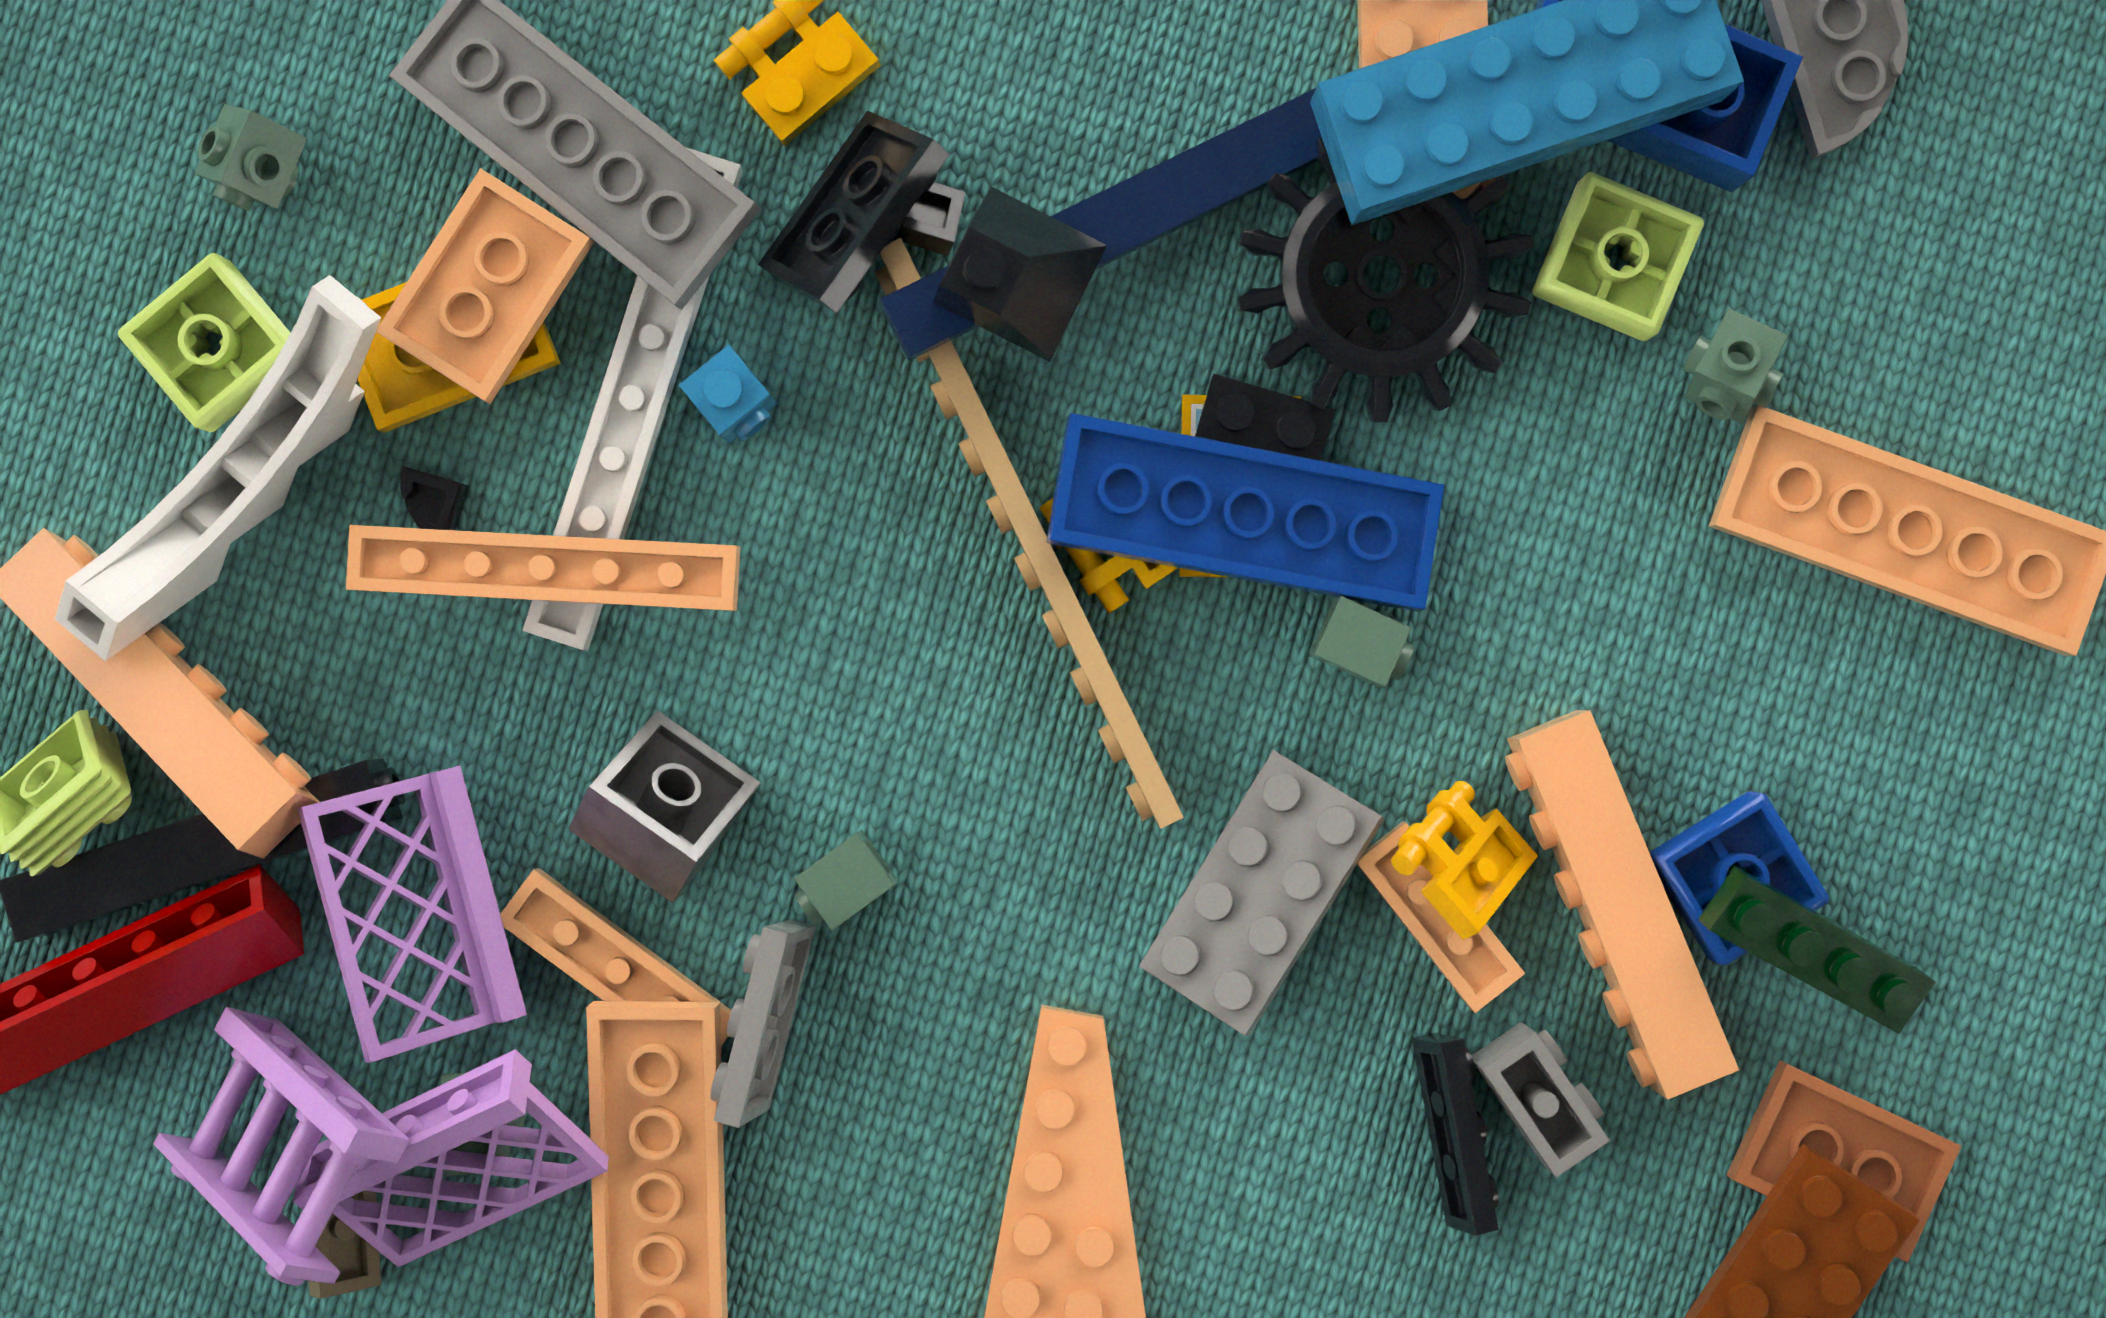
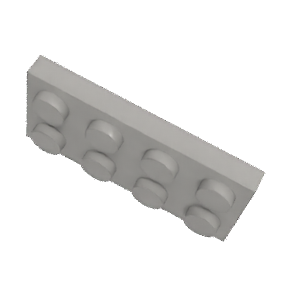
M1273 750L1139 967L1244 1036L1250 1037L1385 819Z

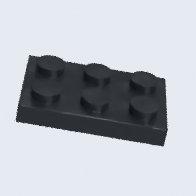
M867 111L758 263V266L778 281L831 311L838 313L845 301L858 291L863 276L882 249L889 245L897 236L900 224L916 201L934 184L937 172L950 154L934 139Z

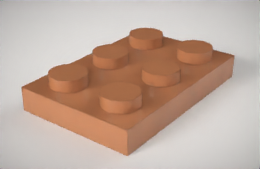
M1779 1060L1726 1176L1768 1196L1804 1143L1917 1216L1920 1221L1895 1255V1257L1908 1262L1962 1146Z

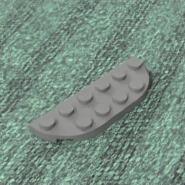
M1761 0L1774 44L1803 56L1789 92L1811 160L1827 155L1846 144L1865 130L1882 112V107L1889 98L1897 78L1902 75L1906 61L1908 22L1904 0Z

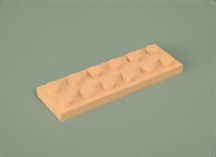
M1759 405L1752 407L1749 412L1708 526L2064 656H2077L2106 575L2105 530L1769 408L1765 409Z
M593 1001L586 1007L590 1139L609 1156L608 1171L591 1179L595 1318H728L723 1124L714 1121L718 1102L711 1100L710 1097L716 1071L722 1062L720 1002Z

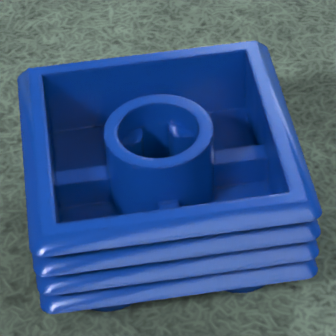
M1746 792L1649 852L1663 887L1706 957L1710 961L1722 966L1728 965L1748 951L1709 931L1698 919L1729 875L1728 869L1731 865L1747 867L1748 874L1814 911L1829 901V896L1769 798L1764 793Z

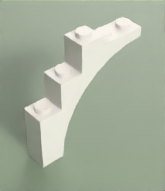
M330 275L313 285L292 332L274 364L247 404L188 475L145 518L104 553L65 581L55 620L106 662L218 580L230 544L284 505L297 468L349 432L365 392L356 384L381 317Z

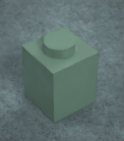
M1340 596L1333 599L1308 656L1376 687H1386L1390 677L1396 680L1401 678L1410 661L1414 645L1407 643L1406 640L1412 628Z
M861 829L794 879L801 890L796 892L794 896L802 910L815 925L824 920L829 928L834 930L898 882V878Z

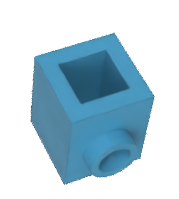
M729 344L679 384L680 388L715 431L729 443L737 437L744 441L757 433L772 418L769 411L778 405V402Z

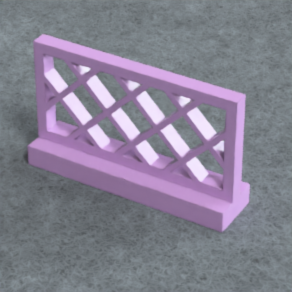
M461 766L297 808L365 1062L378 1061L492 1023H504L527 1015ZM415 791L422 818L411 837H408L383 823L380 819L393 796ZM378 801L371 815L355 807ZM341 810L365 824L347 855L325 844L318 816ZM374 829L405 846L387 878L356 861ZM425 833L427 834L431 849L420 844ZM414 852L435 863L439 879L427 900L397 884ZM329 857L341 864L335 876ZM350 870L381 886L364 919L342 907L338 891ZM391 892L421 908L404 941L374 925ZM442 895L444 897L447 911L437 906ZM431 914L451 925L455 942L444 962L414 947ZM346 921L359 927L352 940ZM368 933L399 949L381 982L360 972L356 953ZM408 955L438 971L421 1003L390 988ZM459 957L464 974L453 969ZM448 977L468 987L475 1014L451 1021L431 1010ZM363 984L376 990L369 1003ZM385 996L415 1011L402 1037L379 1044L373 1017ZM425 1018L439 1024L419 1031Z
M515 1049L382 1113L410 1141L398 1164L369 1159L365 1165H358L333 1214L393 1264L400 1267L607 1172L609 1156L530 1083L532 1064ZM527 1111L541 1124L540 1129H532L504 1124L524 1116ZM330 1139L316 1146L296 1184L293 1202L302 1210L333 1154L329 1149V1145L332 1142ZM468 1141L489 1143L487 1154L451 1149ZM499 1144L536 1150L534 1159L528 1160L496 1156V1146ZM544 1150L571 1153L579 1160L570 1164L544 1162L542 1157ZM415 1166L436 1168L434 1179L398 1174ZM443 1169L483 1174L481 1185L442 1180ZM490 1175L529 1180L527 1184L516 1189L488 1186ZM362 1191L384 1193L382 1203L359 1201L351 1197ZM391 1194L429 1198V1209L389 1204ZM438 1200L476 1204L475 1208L464 1213L436 1210ZM386 1224L425 1228V1231L401 1240L386 1227Z

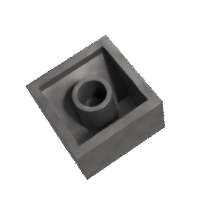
M657 710L588 787L568 830L673 903L709 859L761 782Z

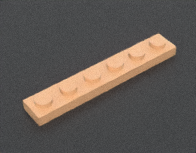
M349 525L346 590L737 611L740 546Z

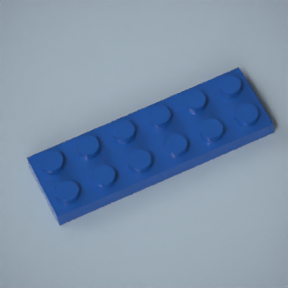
M1070 413L1066 422L1046 543L1329 596H1343L1351 600L1419 612L1426 608L1444 484Z

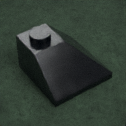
M991 186L968 226L939 284L933 303L1050 362L1107 245Z

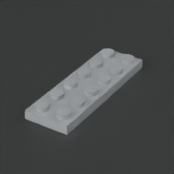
M447 0L389 74L392 79L681 310L761 210L753 200L499 0Z

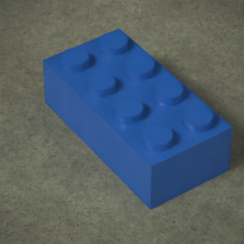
M1538 0L1535 10L1563 0ZM1725 24L1744 79L1740 86L1722 102L1608 139L1607 141L1729 192H1733L1755 175L1803 56Z

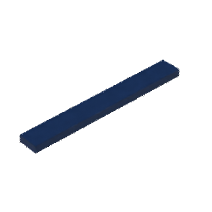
M1316 88L1070 206L1051 217L1107 245L1096 269L1266 187V183L1275 172L1288 176L1317 162L1315 142L1321 138V134L1310 104ZM948 266L880 298L879 305L908 361L979 327L933 303L939 284Z

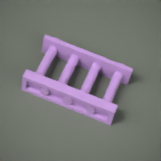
M226 1007L214 1030L234 1048L231 1055L235 1061L194 1139L159 1133L153 1144L172 1163V1173L180 1179L191 1183L267 1263L265 1269L268 1274L283 1283L294 1286L302 1285L305 1280L334 1284L340 1271L315 1246L357 1166L365 1165L369 1159L398 1164L410 1139L277 1018ZM259 1072L265 1078L263 1086L267 1090L231 1159H229L219 1149V1146ZM291 1102L298 1109L295 1116L299 1123L261 1192L250 1181V1178ZM324 1134L332 1141L329 1149L333 1154L298 1221L294 1225L282 1211Z

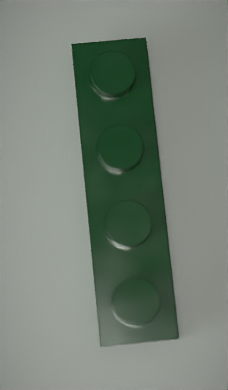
M1736 866L1733 867L1698 919L1709 931L1900 1034L1936 983L1920 969Z

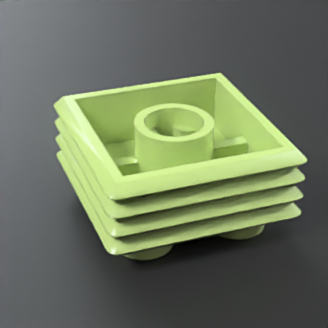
M1588 172L1577 182L1532 293L1535 297L1640 341H1647L1660 331L1703 228L1704 220L1697 215L1599 174ZM1616 244L1624 248L1622 258L1630 262V266L1624 265L1618 271L1609 266L1610 259L1604 255V251L1610 250Z
M217 253L207 255L118 330L119 338L195 428L208 432H215L243 409L274 364L290 335V331L234 264ZM211 331L223 336L219 342L221 348L215 355L205 353L210 347L205 337Z
M87 709L77 711L0 777V854L9 853L11 862L19 860L20 869L29 867L30 876L41 874L50 865L60 867L69 862L80 849L82 838L100 822L111 824L118 820L131 804V787L116 732L109 733L106 724L99 725L97 717L90 718Z

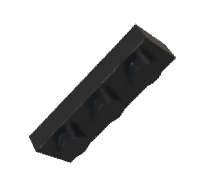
M1432 1033L1412 1038L1446 1226L1475 1236L1499 1230L1495 1212L1499 1203V1195L1496 1184L1488 1173L1483 1146L1487 1141V1130L1481 1114L1476 1110L1472 1082L1475 1078V1066L1472 1056L1465 1047L1463 1038Z

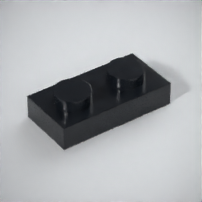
M1213 373L1194 437L1320 461L1335 409L1330 407L1320 409L1310 404L1309 401Z

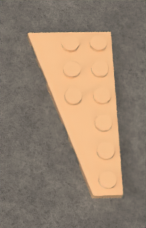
M1041 1004L984 1318H1146L1104 1017L1101 1015Z

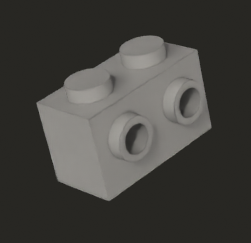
M1520 1022L1471 1055L1475 1068L1539 1162L1556 1178L1610 1141L1596 1121L1604 1115L1602 1109L1582 1083L1575 1087L1570 1083L1560 1066L1568 1061L1555 1040L1545 1029L1537 1034L1534 1030Z

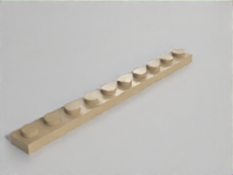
M901 238L891 242L882 249L880 256L885 266L874 271L885 296L921 279ZM952 341L916 357L918 363L930 358L941 380L930 386L946 420L958 415L968 435V438L959 442L958 445L974 478L985 472L996 496L987 499L986 502L1002 535L1014 530L1024 550V553L1014 557V560L1029 591L1031 592L1042 587L1052 610L1042 614V617L1057 648L1060 649L1069 644L1080 665L1079 668L1069 673L1086 707L1098 702L1108 722V725L1098 729V732L1113 763L1115 764L1126 759L1136 782L1126 786V790L1141 820L1144 821L1153 816L1159 828L1162 829L1184 818L1051 544L1046 543L1047 536Z

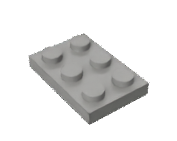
M790 919L762 928L761 936L756 934L752 936L743 964L744 973L751 974L745 999L738 998L736 1000L727 1025V1036L734 1038L729 1062H721L711 1088V1100L718 1102L714 1117L715 1122L740 1128L770 1109L816 925Z

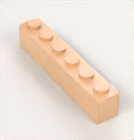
M43 528L0 568V598L237 850L264 859L301 822L297 808L319 803L305 787L311 781L309 774L284 752L276 757L262 742L269 736L266 729L242 708H239L234 713L222 701L220 697L227 691L223 684L199 664L192 669L178 655L185 648L184 644L162 623L155 625L106 662L55 620L65 581L99 555L76 535H73L66 541Z
M1575 710L1507 738L1512 751L1511 754L1505 756L1508 771L1519 791L1528 789L1537 811L1529 815L1532 829L1543 850L1552 848L1561 869V872L1554 874L1556 887L1566 907L1569 910L1576 907L1585 927V931L1578 933L1581 948L1593 969L1600 966L1610 988V990L1602 993L1603 1000L1616 1027L1626 1026L1635 1048L1627 1052V1058L1639 1084L1643 1088L1650 1085L1653 1091L1669 1100L1739 1071L1591 710Z

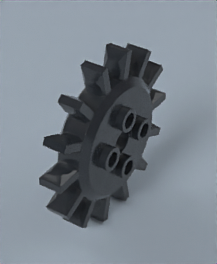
M1321 137L1315 142L1317 160L1325 170L1330 186L1313 198L1303 192L1292 178L1275 172L1265 186L1274 201L1287 207L1297 218L1287 237L1274 236L1261 229L1242 231L1238 242L1240 248L1253 256H1269L1280 261V284L1271 288H1253L1237 298L1239 312L1258 314L1269 308L1284 307L1293 326L1292 331L1286 337L1270 344L1261 361L1268 370L1284 366L1305 347H1309L1316 355L1325 360L1320 375L1311 385L1309 403L1320 409H1324L1336 397L1339 383L1346 372L1367 376L1369 391L1366 408L1371 422H1388L1393 407L1391 394L1393 376L1414 373L1417 377L1423 399L1434 411L1446 409L1452 406L1450 389L1438 370V361L1446 357L1453 350H1457L1473 368L1487 373H1495L1503 364L1494 348L1480 341L1471 331L1481 310L1494 312L1504 318L1524 316L1529 313L1531 305L1529 300L1516 292L1493 290L1488 287L1489 263L1497 259H1516L1533 248L1531 235L1510 233L1495 240H1484L1483 233L1475 219L1483 209L1497 203L1501 199L1509 184L1501 175L1480 182L1470 195L1464 199H1460L1454 192H1450L1376 217L1387 219L1393 228L1390 239L1386 242H1379L1370 233V225L1376 218L1351 225ZM1375 256L1388 257L1398 267V282L1388 293L1374 292L1364 281V268L1367 262ZM1329 263H1340L1346 270V280L1339 287L1330 286L1324 279V269ZM1420 264H1428L1435 270L1436 279L1429 288H1422L1414 281V270ZM1374 308L1384 309L1390 317L1388 328L1381 333L1372 331L1367 324L1368 314Z

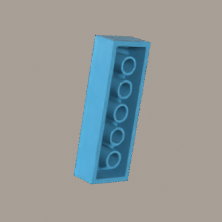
M1563 0L1319 82L1310 104L1351 225H1355L1722 102L1744 82L1716 0Z

